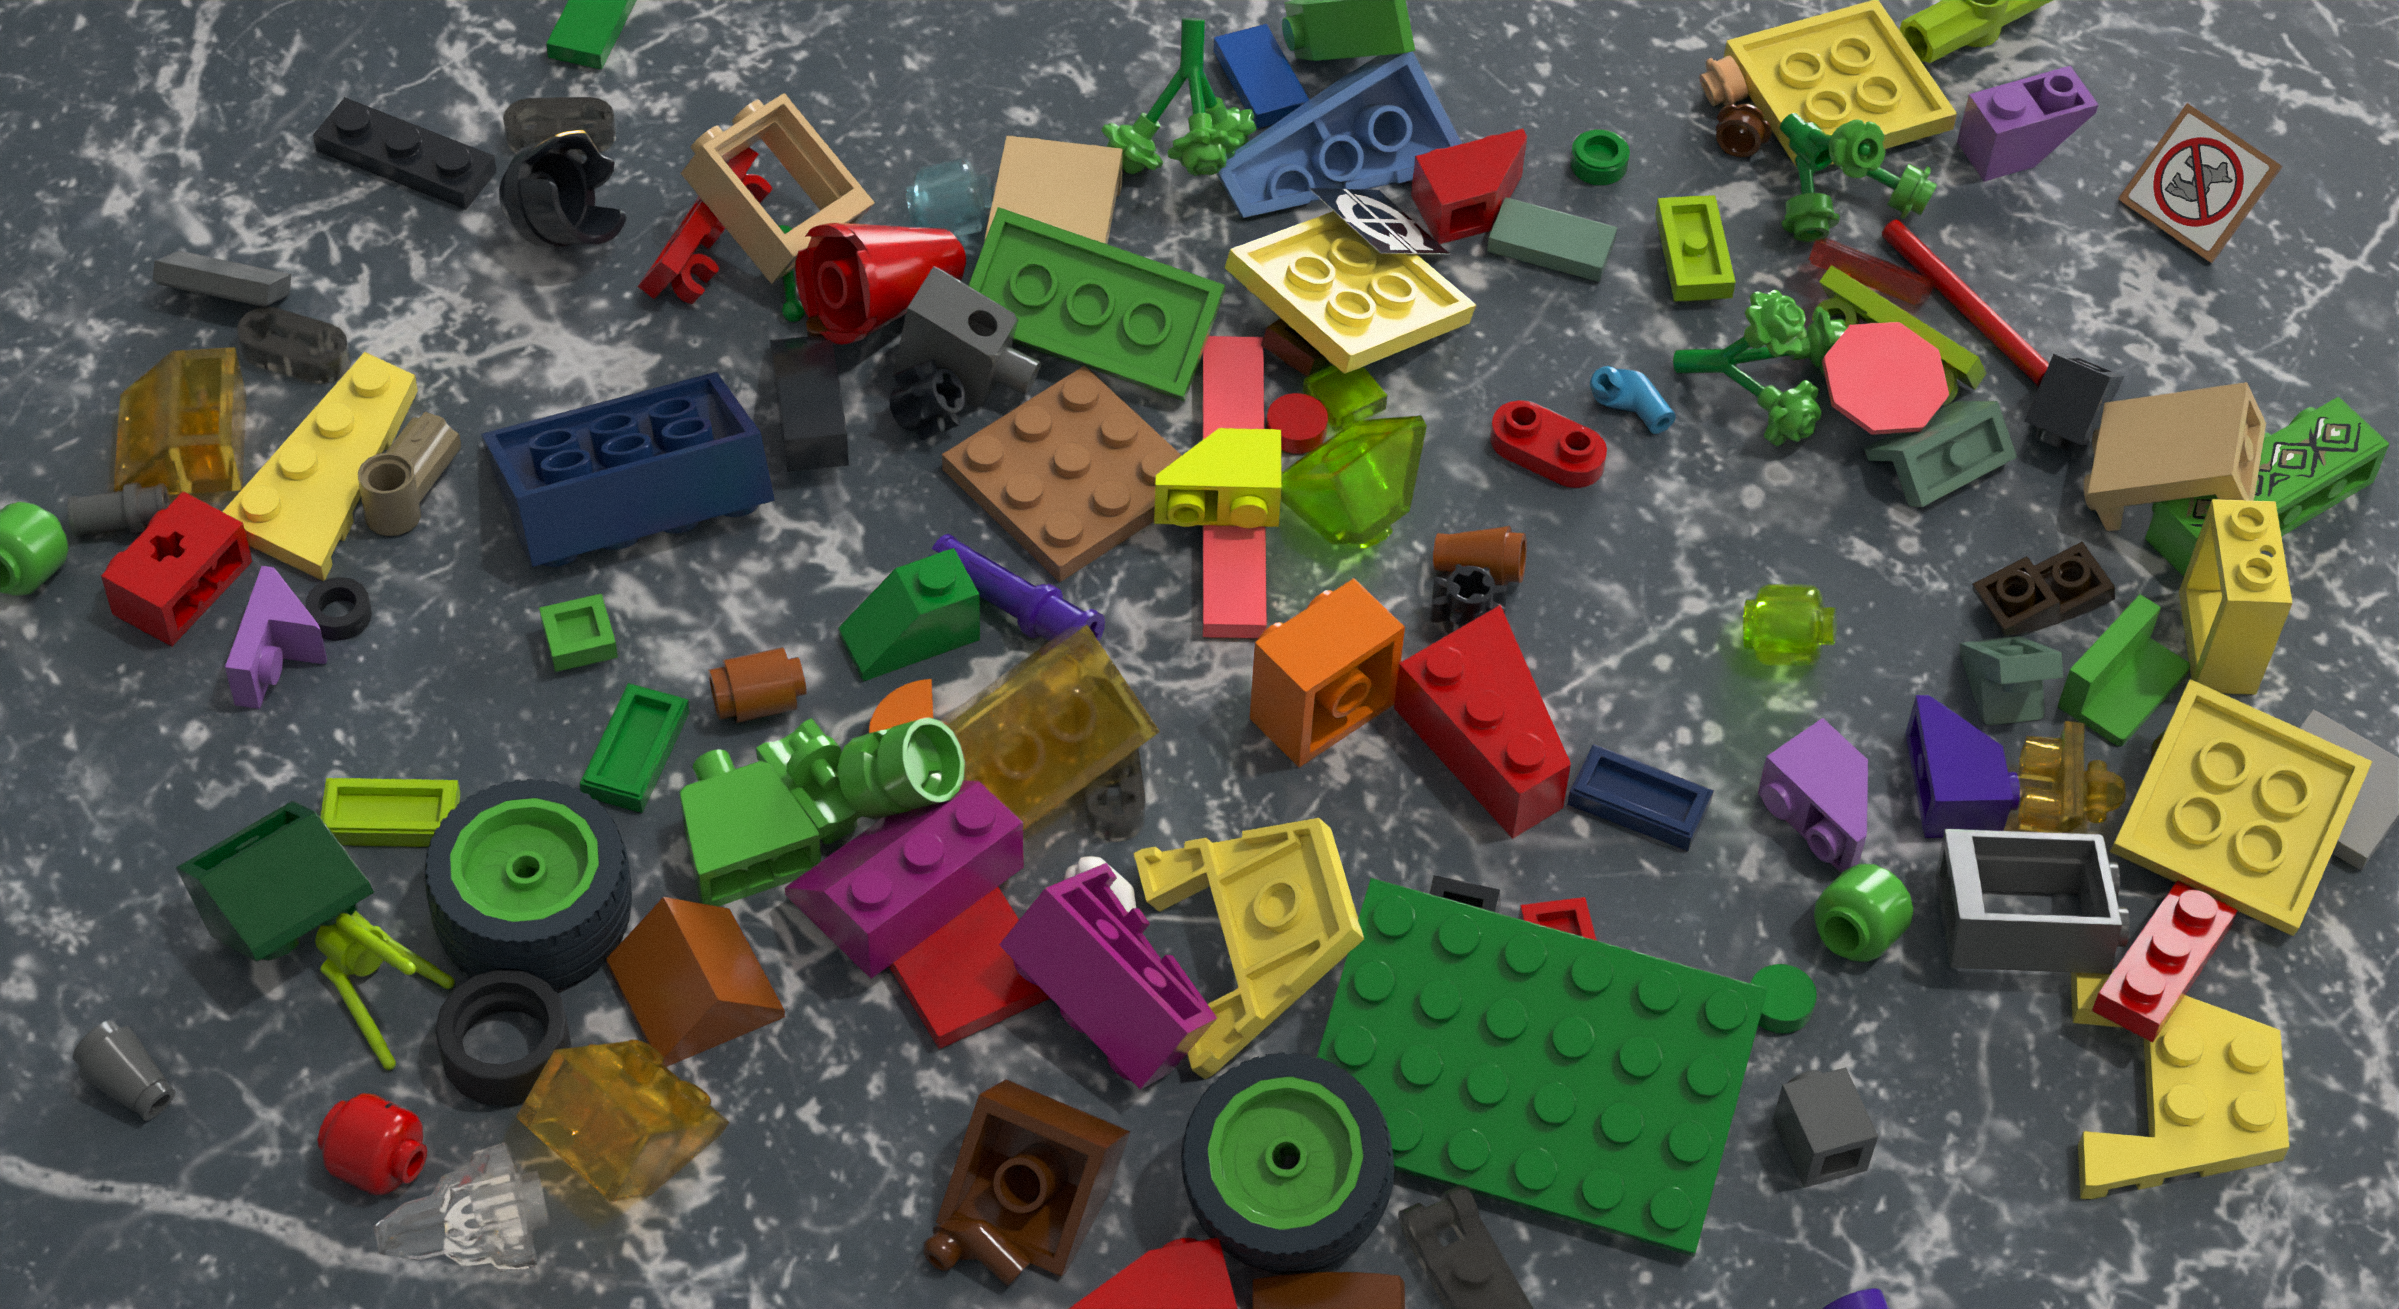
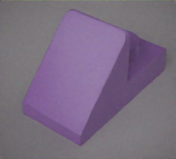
M261 566L225 666L234 704L236 706L257 709L261 708L268 685L277 684L282 671L283 659L326 664L327 662L321 630L316 620L276 569L267 566Z

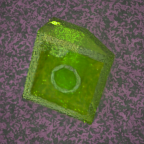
M1422 415L1355 420L1281 472V501L1332 545L1358 544L1360 548H1368L1385 540L1393 532L1390 525L1410 512L1427 428Z

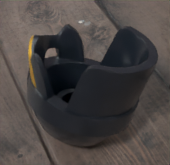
M584 130L561 133L545 141L525 146L513 157L502 177L499 187V201L502 212L518 233L526 241L540 247H563L568 245L602 244L615 238L626 222V213L624 211L595 206V189L601 187L609 180L614 172L615 162L599 153ZM575 149L582 150L587 159L584 161Z

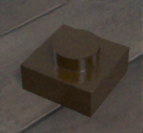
M1282 318L1267 327L1261 346L1305 376L1310 377L1329 363L1324 355L1299 333L1289 327Z

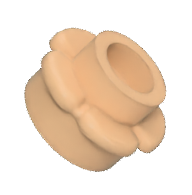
M1730 55L1718 61H1713L1712 58L1707 59V72L1699 77L1703 91L1712 106L1722 102L1724 106L1748 97L1744 77L1737 63Z

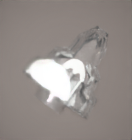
M503 1142L472 1153L468 1166L442 1176L432 1195L403 1203L375 1224L373 1229L380 1255L416 1261L447 1255L463 1267L491 1263L500 1273L536 1268L537 1255L534 1248L532 1231L550 1227L538 1171L519 1175L508 1144Z

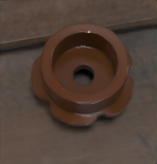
M1730 104L1722 108L1718 113L1717 120L1719 123L1716 126V140L1726 153L1735 157H1749L1759 150L1761 143L1769 141L1772 133L1771 125L1768 121H1764V114L1757 107L1749 104L1738 106Z

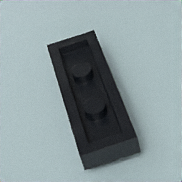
M345 97L313 134L316 151L465 210L497 172L494 155Z

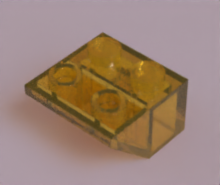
M235 347L171 351L120 394L114 492L123 491L125 484L136 482L142 488L164 483L169 495L181 494L182 491L189 494L242 490L247 395Z
M634 1039L624 1042L591 1044L582 1047L554 1050L516 1116L520 1122L610 1202L652 1195L717 1139L729 1124V1121L710 1105L711 1098L704 1090L690 1082L682 1081L663 1065L664 1058L659 1051L645 1042Z

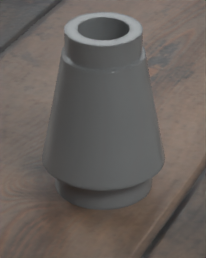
M113 1020L105 1021L93 1028L74 1050L72 1058L80 1067L79 1076L134 1113H138L146 1121L155 1118L164 1111L175 1096V1090L167 1083V1079L129 1026L120 1027Z

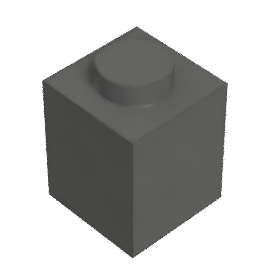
M1847 1068L1826 1073L1818 1070L1807 1071L1795 1076L1788 1083L1782 1084L1773 1121L1803 1187L1806 1188L1867 1171L1878 1134Z

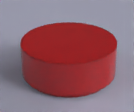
M1301 393L1287 394L1277 398L1270 405L1267 412L1266 429L1281 430L1282 451L1293 454L1307 453L1317 449L1324 442L1327 434L1328 413L1324 405L1312 396Z

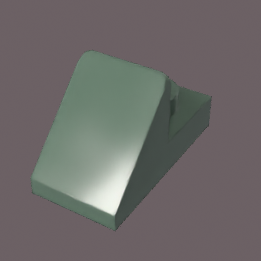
M2021 636L1959 643L1960 657L1984 724L1999 725L2034 721L2044 717L2043 680L2063 678L2062 652Z

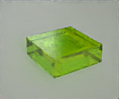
M1333 365L1305 378L1303 383V394L1316 398L1324 405L1328 413V424L1335 433L1385 410L1387 406L1388 395L1364 367L1344 374Z

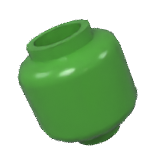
M25 502L8 504L0 510L1 593L15 596L31 594L66 562L69 550L66 535L60 522L52 513L37 505Z
M1860 863L1844 870L1823 891L1815 903L1813 916L1821 939L1832 952L1851 961L1868 962L1881 957L1904 934L1912 922L1914 909L1909 892L1902 881L1892 872L1875 864Z

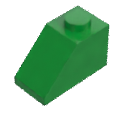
M952 548L895 568L838 627L839 637L864 682L979 641V592L955 549Z

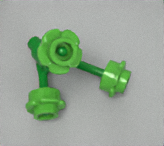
M1797 113L1789 114L1780 124V130L1790 139V149L1797 155L1795 163L1800 176L1801 195L1794 196L1785 203V220L1781 222L1783 229L1794 233L1796 240L1803 242L1822 240L1829 235V228L1835 227L1840 221V215L1834 213L1832 198L1826 194L1814 193L1813 173L1823 170L1832 162L1841 168L1846 176L1851 178L1868 176L1894 189L1887 205L1902 212L1900 216L1902 219L1908 216L1910 210L1921 216L1937 186L1936 183L1927 179L1931 172V168L1928 166L1923 171L1908 163L1901 178L1879 167L1885 157V149L1882 143L1884 141V134L1881 128L1874 122L1868 121L1865 124L1862 120L1855 119L1839 126L1832 135L1826 134L1814 122L1806 123Z

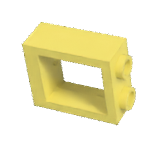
M2212 499L2179 590L2191 680L2220 693L2257 694L2292 606L2277 507L2274 501ZM2261 551H2268L2273 557L2261 554Z

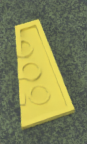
M364 352L222 511L243 522L249 546L317 579L326 580L333 565L331 556L339 540L345 541L354 522L352 513L361 497L358 470L361 464L368 458L382 453L383 450H388L392 445L418 392L415 375L369 353Z

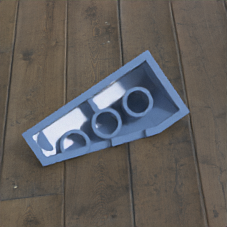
M1413 51L1402 54L1378 55L1348 73L1237 149L1235 156L1227 159L1226 167L1222 168L1217 173V176L1240 217L1245 218L1320 200L1309 188L1370 189L1392 183L1413 180L1415 156L1439 148L1460 145L1462 142Z

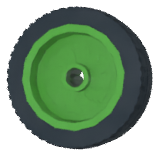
M518 779L513 782H501L502 784L492 785L488 789L479 790L477 794L470 795L464 802L461 801L457 804V807L454 810L452 809L446 818H443L440 822V827L436 828L434 837L430 840L425 862V890L432 924L447 956L449 955L451 961L462 972H466L470 978L497 969L518 970L545 980L553 990H557L558 987H566L572 982L580 981L582 977H587L592 974L593 970L600 968L602 963L606 962V958L617 948L618 943H621L623 940V935L626 933L630 920L632 905V882L626 846L612 816H609L608 811L604 807L602 808L596 799L593 800L589 794L582 793L580 789L576 787L574 789L568 784H559L557 781L552 780L550 782L545 779H527L522 781Z
M1285 1052L1265 1054L1266 1056L1254 1057L1251 1060L1241 1062L1236 1068L1232 1067L1225 1074L1218 1077V1080L1212 1083L1200 1097L1189 1118L1183 1138L1181 1151L1183 1182L1189 1202L1201 1227L1210 1238H1218L1222 1250L1244 1264L1267 1272L1278 1274L1309 1273L1313 1270H1321L1334 1265L1337 1261L1343 1260L1353 1253L1368 1239L1380 1222L1389 1203L1393 1188L1394 1157L1391 1136L1383 1113L1374 1098L1363 1085L1344 1069L1339 1068L1332 1062L1319 1057L1314 1058L1308 1054L1293 1052L1292 1054H1286ZM1293 1155L1298 1157L1299 1162L1294 1168L1288 1170L1280 1169L1285 1163V1156Z

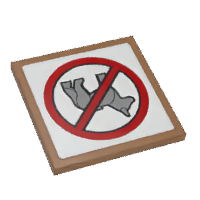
M2186 103L2121 193L2118 200L2213 263L2283 166Z

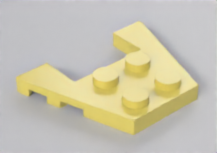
M1320 818L1242 831V838L1212 843L1207 838L1185 841L1184 848L1162 852L1155 846L1144 848L1134 853L1146 902L1159 912L1211 887L1238 988L1208 1003L1217 1019L1187 1053L1192 1071L1203 1079H1207L1219 1071L1364 940L1332 830Z
M2070 972L2073 1023L2121 1027L2092 1012L2098 992L2111 974ZM2185 995L2154 1042L2152 1043L2143 1038L2149 1137L2083 1131L2078 1144L2080 1199L2091 1200L2106 1197L2110 1189L2136 1184L2138 1190L2160 1186L2165 1178L2199 1172L2201 1177L2283 1161L2289 1149L2280 1030Z

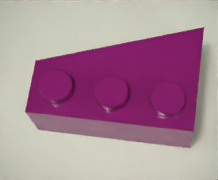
M1104 863L1046 887L999 946L1014 960V966L1018 973L1030 983L1038 985L1060 1007L1064 1020L1075 1030L1085 1033L1107 1055L1111 1068L1119 1076L1133 1082L1139 1089H1142L1169 1075L1215 1022L1217 1017L1174 956L1165 955L1162 960L1143 935L1145 929L1150 925L1149 921L1139 908H1132L1129 913L1126 911L1110 888L1117 877L1109 865Z

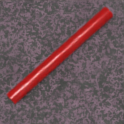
M1895 219L1888 223L1882 231V237L2037 386H2040L2049 363L1901 221Z

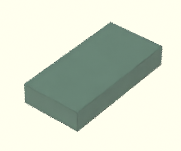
M1505 197L1489 236L1487 252L1600 282L1616 241L1618 227Z

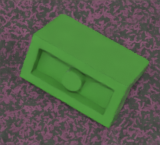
M2141 594L2136 597L2071 667L2057 706L2117 746L2125 745L2182 682L2190 669L2188 661L2150 638L2161 607Z

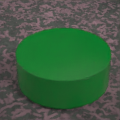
M1603 129L1586 131L1580 134L1573 142L1570 158L1571 169L1579 179L1593 185L1613 184L1622 179L1626 174L1630 155L1629 146L1621 136L1614 132Z
M1773 964L1762 968L1754 975L1750 984L1768 988L1759 1026L1775 1033H1791L1800 1030L1810 1021L1817 999V992L1813 981L1805 972L1791 965Z

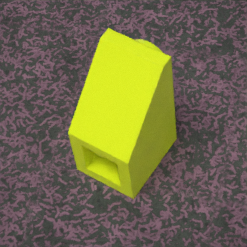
M1218 428L1156 474L1154 524H1175L1182 527L1195 525L1239 526L1242 528L1279 527L1282 488L1281 430Z

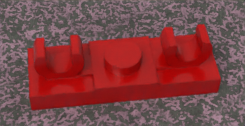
M748 147L726 161V163L755 199L761 203L771 192L772 187L763 177L756 174H746L759 155L752 148ZM699 196L637 286L653 299L671 282L675 294L684 302L693 304L704 293L705 289L692 279L690 273L695 274L700 280L707 283L719 270L718 265L710 257L703 254H693L699 244L709 249L725 230L723 224Z

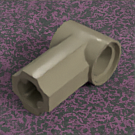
M424 412L419 418L413 417L386 453L374 455L361 464L358 470V481L365 521L370 530L380 535L396 536L411 531L418 524L421 518L420 501L461 449L459 433L454 431L443 417Z

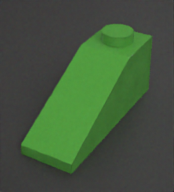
M1291 0L1284 2L1287 17L1282 19L1283 36L1289 50L1295 52L1296 58L1319 61L1402 54L1416 51L1406 0Z

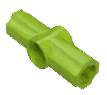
M1942 0L1902 20L1900 32L1922 63L1925 61L1932 63L1965 45L1971 47L1992 45L1998 40L2002 26L2053 0Z

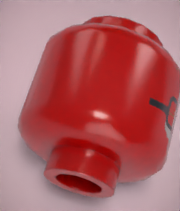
M361 1093L348 1101L342 1100L335 1104L323 1120L317 1139L318 1148L322 1151L323 1164L327 1171L333 1177L372 1195H386L398 1188L403 1182H412L421 1172L427 1158V1147L422 1144L424 1137L423 1125L418 1116L404 1107L371 1093Z

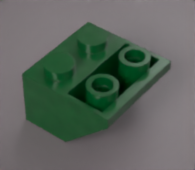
M293 801L176 867L210 936L256 962L261 959L265 961L273 960L286 955L297 947L300 936L319 925L329 926L336 924V919L341 913H347L351 916L358 908L356 903L374 893L368 879L315 811Z

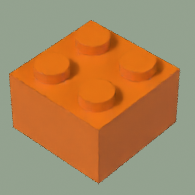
M1355 578L1335 591L1327 590L1322 592L1311 601L1307 609L1285 623L1278 622L1269 626L1255 642L1249 719L1300 768L1394 705L1405 626Z

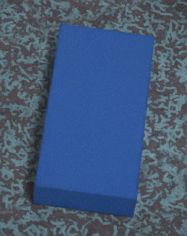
M1267 24L1214 37L1213 51L1245 109L1252 110L1254 114L1252 121L1257 128L1277 123L1309 101Z

